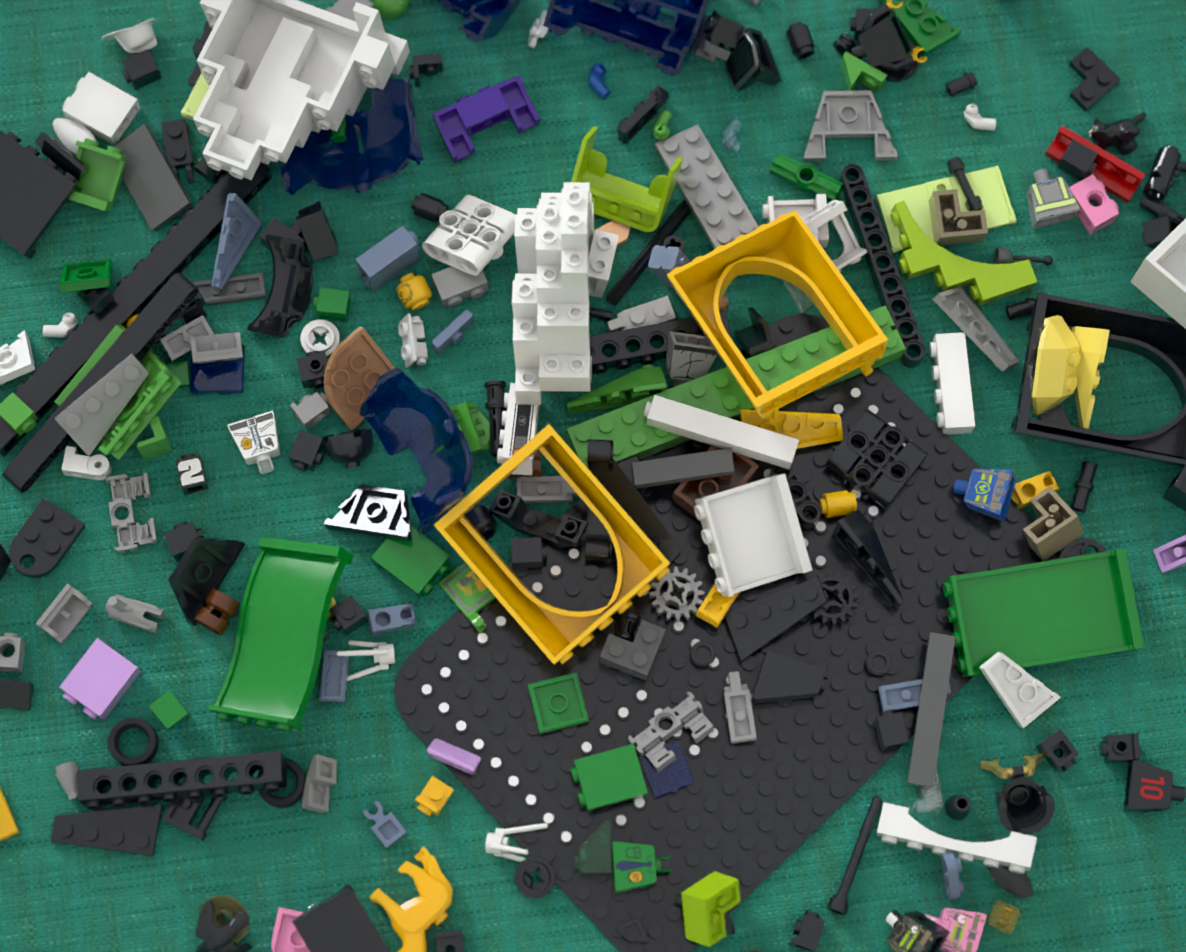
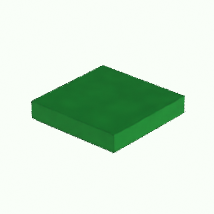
M112 259L64 264L60 279L61 293L110 287L113 272Z
M577 672L527 684L540 735L589 722Z

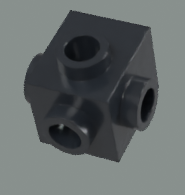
M312 351L307 353L305 357L296 358L304 389L324 387V374L329 360L326 357V353Z

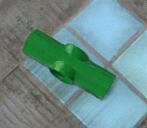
M780 153L776 155L769 170V173L794 184L801 192H811L815 195L826 194V200L829 202L837 200L843 187V183L818 172L812 164H801ZM801 176H810L812 180L804 181L801 179Z

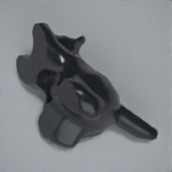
M1142 112L1131 119H1121L1110 124H1103L1098 118H1095L1088 135L1094 140L1092 143L1103 150L1110 146H1116L1120 154L1128 155L1137 147L1135 138L1141 131L1138 124L1144 120L1146 113Z

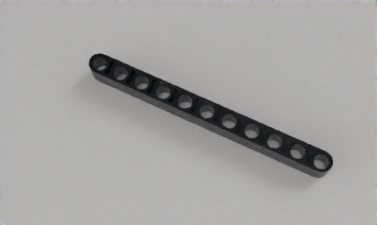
M181 272L174 274L6 467L2 476L20 493L27 491L72 440L71 436L55 420V417L131 353L140 361L198 294L199 288Z

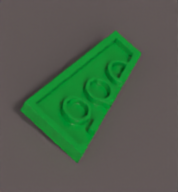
M879 0L881 4H887V0ZM892 0L894 6L903 2L901 7L890 10L891 12L895 11L906 36L915 47L924 48L923 51H919L922 56H926L950 42L962 32L956 26L953 28L948 24L942 14H936L932 11L924 0Z

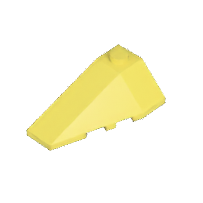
M1078 326L1072 327L1071 330L1080 344L1079 353L1081 355L1076 373L1078 382L1074 390L1079 428L1089 429L1095 402V395L1091 393L1092 389L1096 390L1097 385H1099L1100 375L1097 367L1101 362L1104 363L1110 330Z

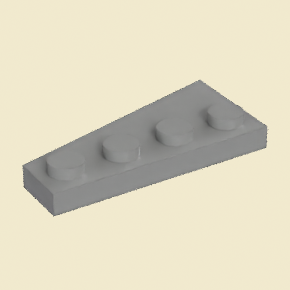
M131 353L57 415L55 420L89 456L148 376V370Z

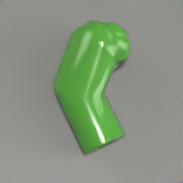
M667 110L661 111L652 128L658 140H665L670 134L667 125L672 118V114Z

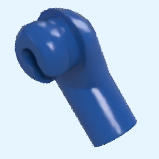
M596 63L590 70L588 83L602 99H605L611 93L603 83L606 67L602 63Z

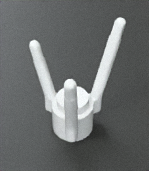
M349 640V645L370 647L373 650L337 652V656L374 655V663H379V665L349 675L347 681L379 670L389 669V664H395L393 644H387L386 642Z
M534 824L507 829L496 828L495 833L487 834L485 851L486 853L494 854V856L522 862L526 858L508 852L527 855L528 850L509 846V837H505V835L545 829L548 827V824Z

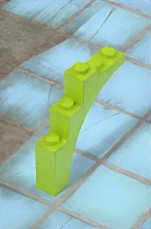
M905 201L896 203L891 210V221L895 227H898L901 234L899 235L900 244L903 249L906 248L899 257L898 264L902 274H906L908 280L935 271L934 280L936 285L942 288L943 292L970 284L971 297L973 300H977L979 306L1031 289L1037 283L1029 260L1011 264H987L962 258L939 246L925 234L913 219Z

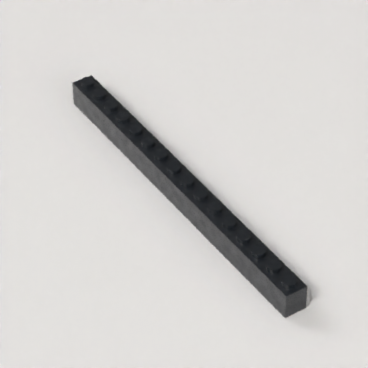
M260 162L252 180L244 177L243 179L235 178L229 172L222 174L217 181V185L212 190H207L202 195L200 202L195 207L187 210L184 219L178 225L175 224L169 229L164 240L154 244L151 248V253L145 259H141L136 263L134 271L128 277L124 276L118 282L117 288L111 293L115 297L114 300L97 315L93 311L89 312L84 317L83 323L77 329L75 328L69 332L66 341L60 347L57 346L51 351L48 360L44 364H39L33 370L32 376L26 382H22L17 386L15 395L35 413L38 418L36 424L56 404L54 401L112 329L120 324L127 329V321L132 316L140 314L174 274L182 273L221 232L228 194H237L247 205L272 179L271 171L266 165ZM1 418L0 454L5 457L27 433L24 432L21 436L18 435Z

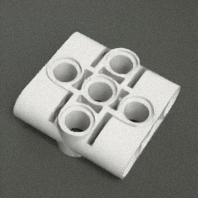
M466 195L452 211L444 212L440 216V225L424 241L422 248L430 257L470 275L477 276L490 260L502 256L504 244L515 233V214L474 196Z

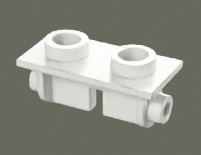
M407 314L398 325V333L402 337L403 343L401 349L402 358L405 360L406 368H409L414 362L417 365H425L428 359L426 342H417V339L425 338L423 321L420 320L419 316L411 317L410 314Z

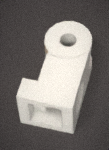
M66 446L61 470L65 476L105 480L110 476L112 467L108 459L101 454L92 457L79 455L76 447Z

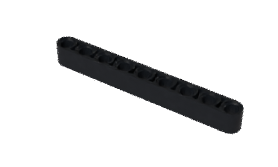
M848 164L844 167L839 181L843 183L841 190L861 248L866 249L868 252L864 256L881 305H886L895 324L893 330L897 329L906 348L900 360L906 367L915 368L924 357L925 346L864 172L859 165ZM853 175L857 180L849 181L846 176ZM861 197L865 202L858 203L853 198ZM867 218L871 220L872 224L866 225L862 223L861 219ZM876 240L880 246L874 247L868 241ZM884 262L887 268H879L876 263ZM884 284H892L895 290L889 291L885 289ZM899 306L903 312L896 313L891 307ZM907 328L911 334L903 335L899 329ZM908 350H914V351H916L917 354H918V357H916V358L910 357V356L907 354V351H908Z

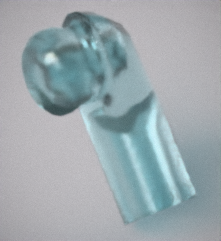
M733 118L721 134L723 147L732 154L740 149L736 133L743 126L736 118Z

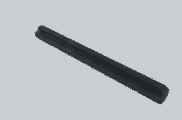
M685 198L607 294L606 300L611 305L616 306L648 267L653 247L655 245L663 246L664 240L673 235L692 210Z

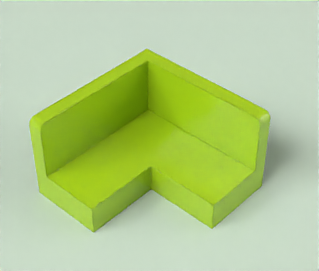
M712 872L681 893L686 938L711 947L726 936L724 913L741 902L739 879L719 872Z

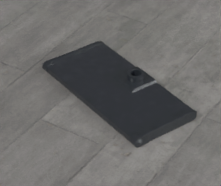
M350 884L292 920L310 952H390Z

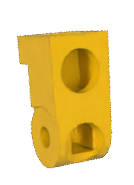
M1051 471L1016 483L1012 499L1018 504V510L1023 509L1031 504L1030 500L1047 488L1051 487L1057 492L1059 487Z

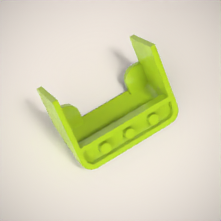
M593 126L582 140L571 183H590L594 214L644 232L654 231L659 226L673 195L684 158L678 157L669 169L668 176L658 175L652 180L650 188L605 173L608 165L607 158L603 153L592 149L598 127Z

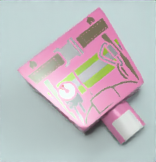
M944 908L939 918L925 914V916L950 932L940 950L944 952L977 951L986 914Z

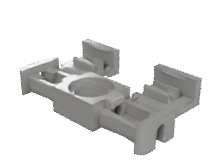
M143 473L144 476L132 477L130 479L126 474L106 478L107 484L111 485L113 502H109L112 527L117 529L119 547H115V550L118 553H125L126 550L131 552L137 551L139 546L135 543L145 545L158 542L154 518H150L148 524L145 525L136 523L133 501L129 499L133 498V500H136L137 496L143 495L145 498L152 497L148 473ZM119 508H127L129 510V515L126 519L119 520L116 518V511Z
M687 692L688 697L673 709H670L668 706L649 720L650 726L636 737L632 738L629 736V742L634 744L636 752L641 757L646 756L658 773L676 760L675 754L671 750L667 751L664 745H666V740L683 728L682 722L685 729L689 727L693 732L691 736L696 744L714 731V726L703 714L701 703L696 701L695 696L691 692ZM663 719L673 721L672 727L668 730L659 728V723Z

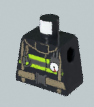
M894 910L886 918V922L894 929L888 938V944L894 952H938L950 934L947 929L918 911L907 912L901 915L897 910Z

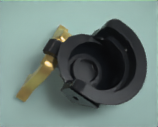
M1042 754L1025 755L1024 764L1026 765L1014 766L1012 768L1000 767L998 759L980 761V769L991 771L1002 779H1012L1008 784H1005L1002 791L996 792L995 798L1000 821L1010 832L1025 835L1035 833L1044 828L1053 816V797L1047 793L1044 786H1038L1034 780L1024 777L1035 774L1036 766L1043 761Z

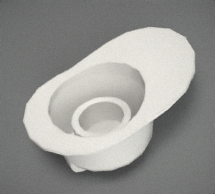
M150 19L134 27L106 34L101 39H116L123 49L129 53L143 52L157 45L152 27L156 19Z

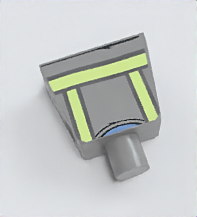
M1047 169L1034 172L1033 175L1036 183L1030 185L1027 191L1032 229L1075 219L1080 212V207L1064 178L1058 177L1050 180Z

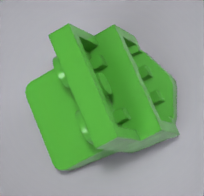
M464 402L459 405H443L438 408L440 412L439 417L426 423L429 439L438 461L449 460L461 455L471 456L491 450L489 419L477 408L476 403Z

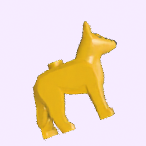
M425 847L414 856L417 861L423 864V869L408 861L398 868L401 874H408L413 878L420 897H416L400 906L379 888L369 896L374 903H379L385 909L391 920L393 930L402 940L403 946L397 952H427L425 932L434 923L436 926H439L449 916L446 911L452 904L453 889L441 872L437 860L433 855H430Z

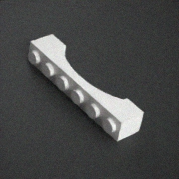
M883 803L877 835L882 837L881 841L897 844V841L907 843V847L915 850H922V847L933 849L932 853L937 855L953 853L958 855L959 859L963 861L973 862L974 858L982 860L983 865L998 868L1000 864L1008 866L1009 871L1024 874L1025 870L1030 871L1037 837L1011 831L1010 837L990 842L955 840L939 835L922 826L909 815V808Z

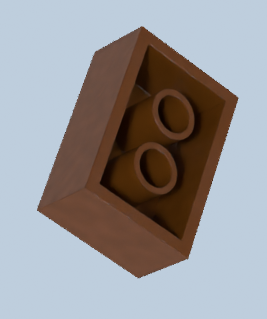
M711 446L707 451L720 450L722 448ZM732 452L735 474L681 482L673 492L672 500L697 519L694 511V506H696L695 499L750 483L757 474L759 465L747 456Z

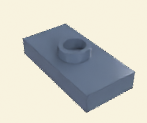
M465 310L432 340L433 351L438 356L452 343L457 344L464 337V332L474 323L473 315L468 310Z
M323 651L320 702L346 703L349 656H337L338 651Z

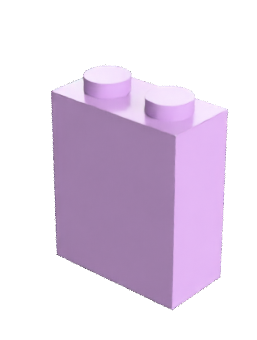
M97 638L60 685V688L65 692L63 697L73 705L77 702L85 707L83 712L94 720L97 716L105 720L141 671L136 665Z

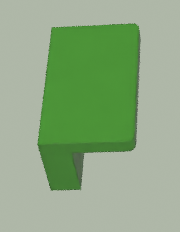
M158 415L154 416L150 421L155 437L136 443L144 460L173 451L166 430Z

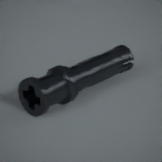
M492 380L484 383V388L487 389L485 408L489 411L490 455L497 457L498 448H503V445L500 444V430H505L504 426H502V412L506 410L504 407V388L506 387V382L501 380Z

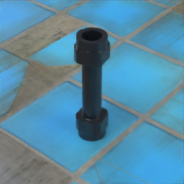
M960 157L949 160L947 162L948 170L951 175H955L967 200L965 202L967 210H982L984 207L980 196H975L963 171L965 169L963 161Z

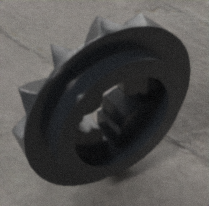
M529 857L518 865L515 872V882L518 889L524 895L530 898H541L549 894L555 886L556 874L553 865L546 861L545 858ZM540 868L539 876L545 881H537L532 887L533 877L528 873H535Z

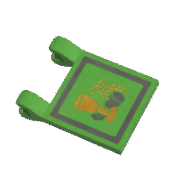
M464 562L438 584L468 618L478 632H482L486 628V624L477 612L496 597L469 565Z

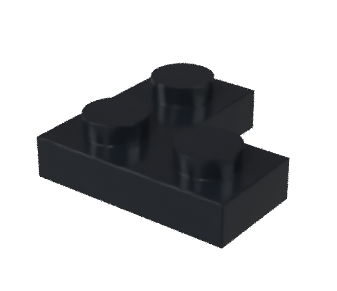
M1086 47L1069 64L1084 79L1070 93L1069 97L1087 112L1113 89L1121 79Z

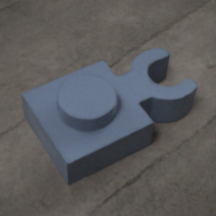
M375 801L374 804L378 808V812L375 815L369 814L366 809L363 812L368 820L376 822L371 829L386 849H388L406 835L407 831L392 812L384 816L381 803Z

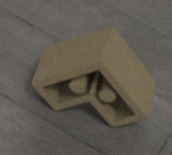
M957 189L933 191L929 199L934 241L939 246L983 242L988 234L985 210L961 212Z
M1051 487L1030 500L1037 520L1025 527L1023 531L1029 546L1042 561H1045L1084 534L1079 517Z

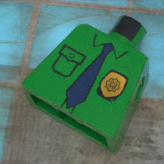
M612 842L615 894L656 885V873L671 872L670 857H655L654 846Z

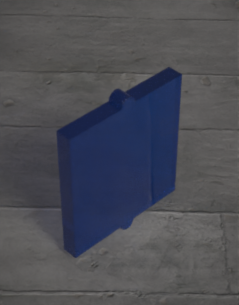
M678 741L664 746L667 751L671 750L675 754L676 760L659 773L646 756H639L655 798L670 792L676 793L678 789L694 783Z

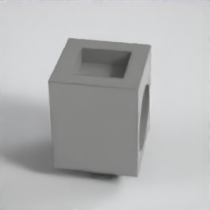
M4 633L3 637H0V671L23 672L26 642L19 638L18 634ZM10 646L15 647V652L11 657H4L6 648Z

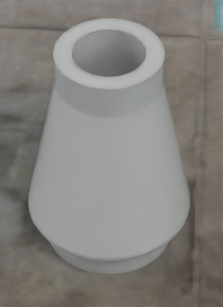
M75 760L56 766L57 773L55 776L67 794L68 799L77 798L79 766H76Z

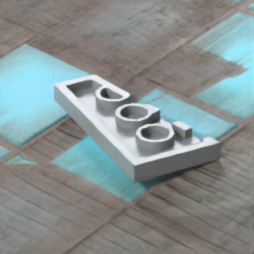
M962 286L941 292L933 298V301L1002 372L1013 368L1020 362Z

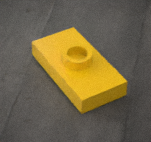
M714 584L697 610L696 616L718 628L740 592L735 593L731 597H724L718 592Z

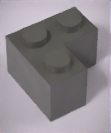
M642 620L633 643L609 634L601 652L599 663L646 681L666 629Z

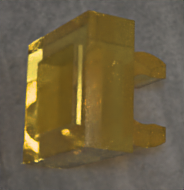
M996 900L986 924L1011 935L1022 910L1001 900Z

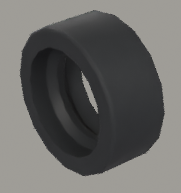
M137 717L126 718L119 721L111 729L108 737V748L111 755L121 765L148 764L156 756L159 748V738L155 729L145 720ZM130 728L141 729L148 737V747L138 757L130 758L125 756L119 749L121 734Z
M286 758V769L294 773L297 782L292 794L279 798L269 792H264V790H258L262 799L271 806L278 808L290 807L303 796L306 776L301 767L292 759ZM259 770L257 779L263 775L264 770Z

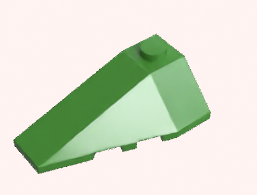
M655 365L642 366L638 370L567 403V414L621 408L663 392L667 386L661 366L655 367Z

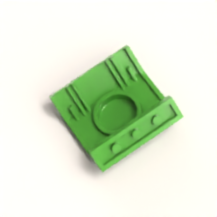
M120 324L112 329L54 401L60 406L126 330L124 326ZM151 349L140 360V363L148 370V376L100 440L103 445L98 449L105 455L112 454L118 460L182 383Z

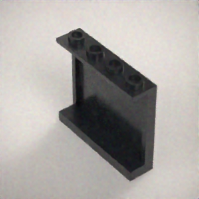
M0 130V238L31 260L36 253L32 248L75 189L79 192L82 189L76 185L78 180L68 172L64 175L57 171L59 168L57 164L48 158L44 162L38 157L40 152L30 145L26 148L19 144L21 142L19 137L10 131L6 135Z

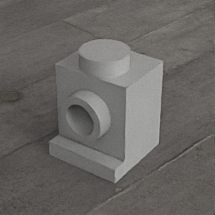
M316 392L313 395L308 394L299 401V405L296 406L294 402L290 405L293 414L306 431L330 414L328 407L330 404L323 392L320 394Z

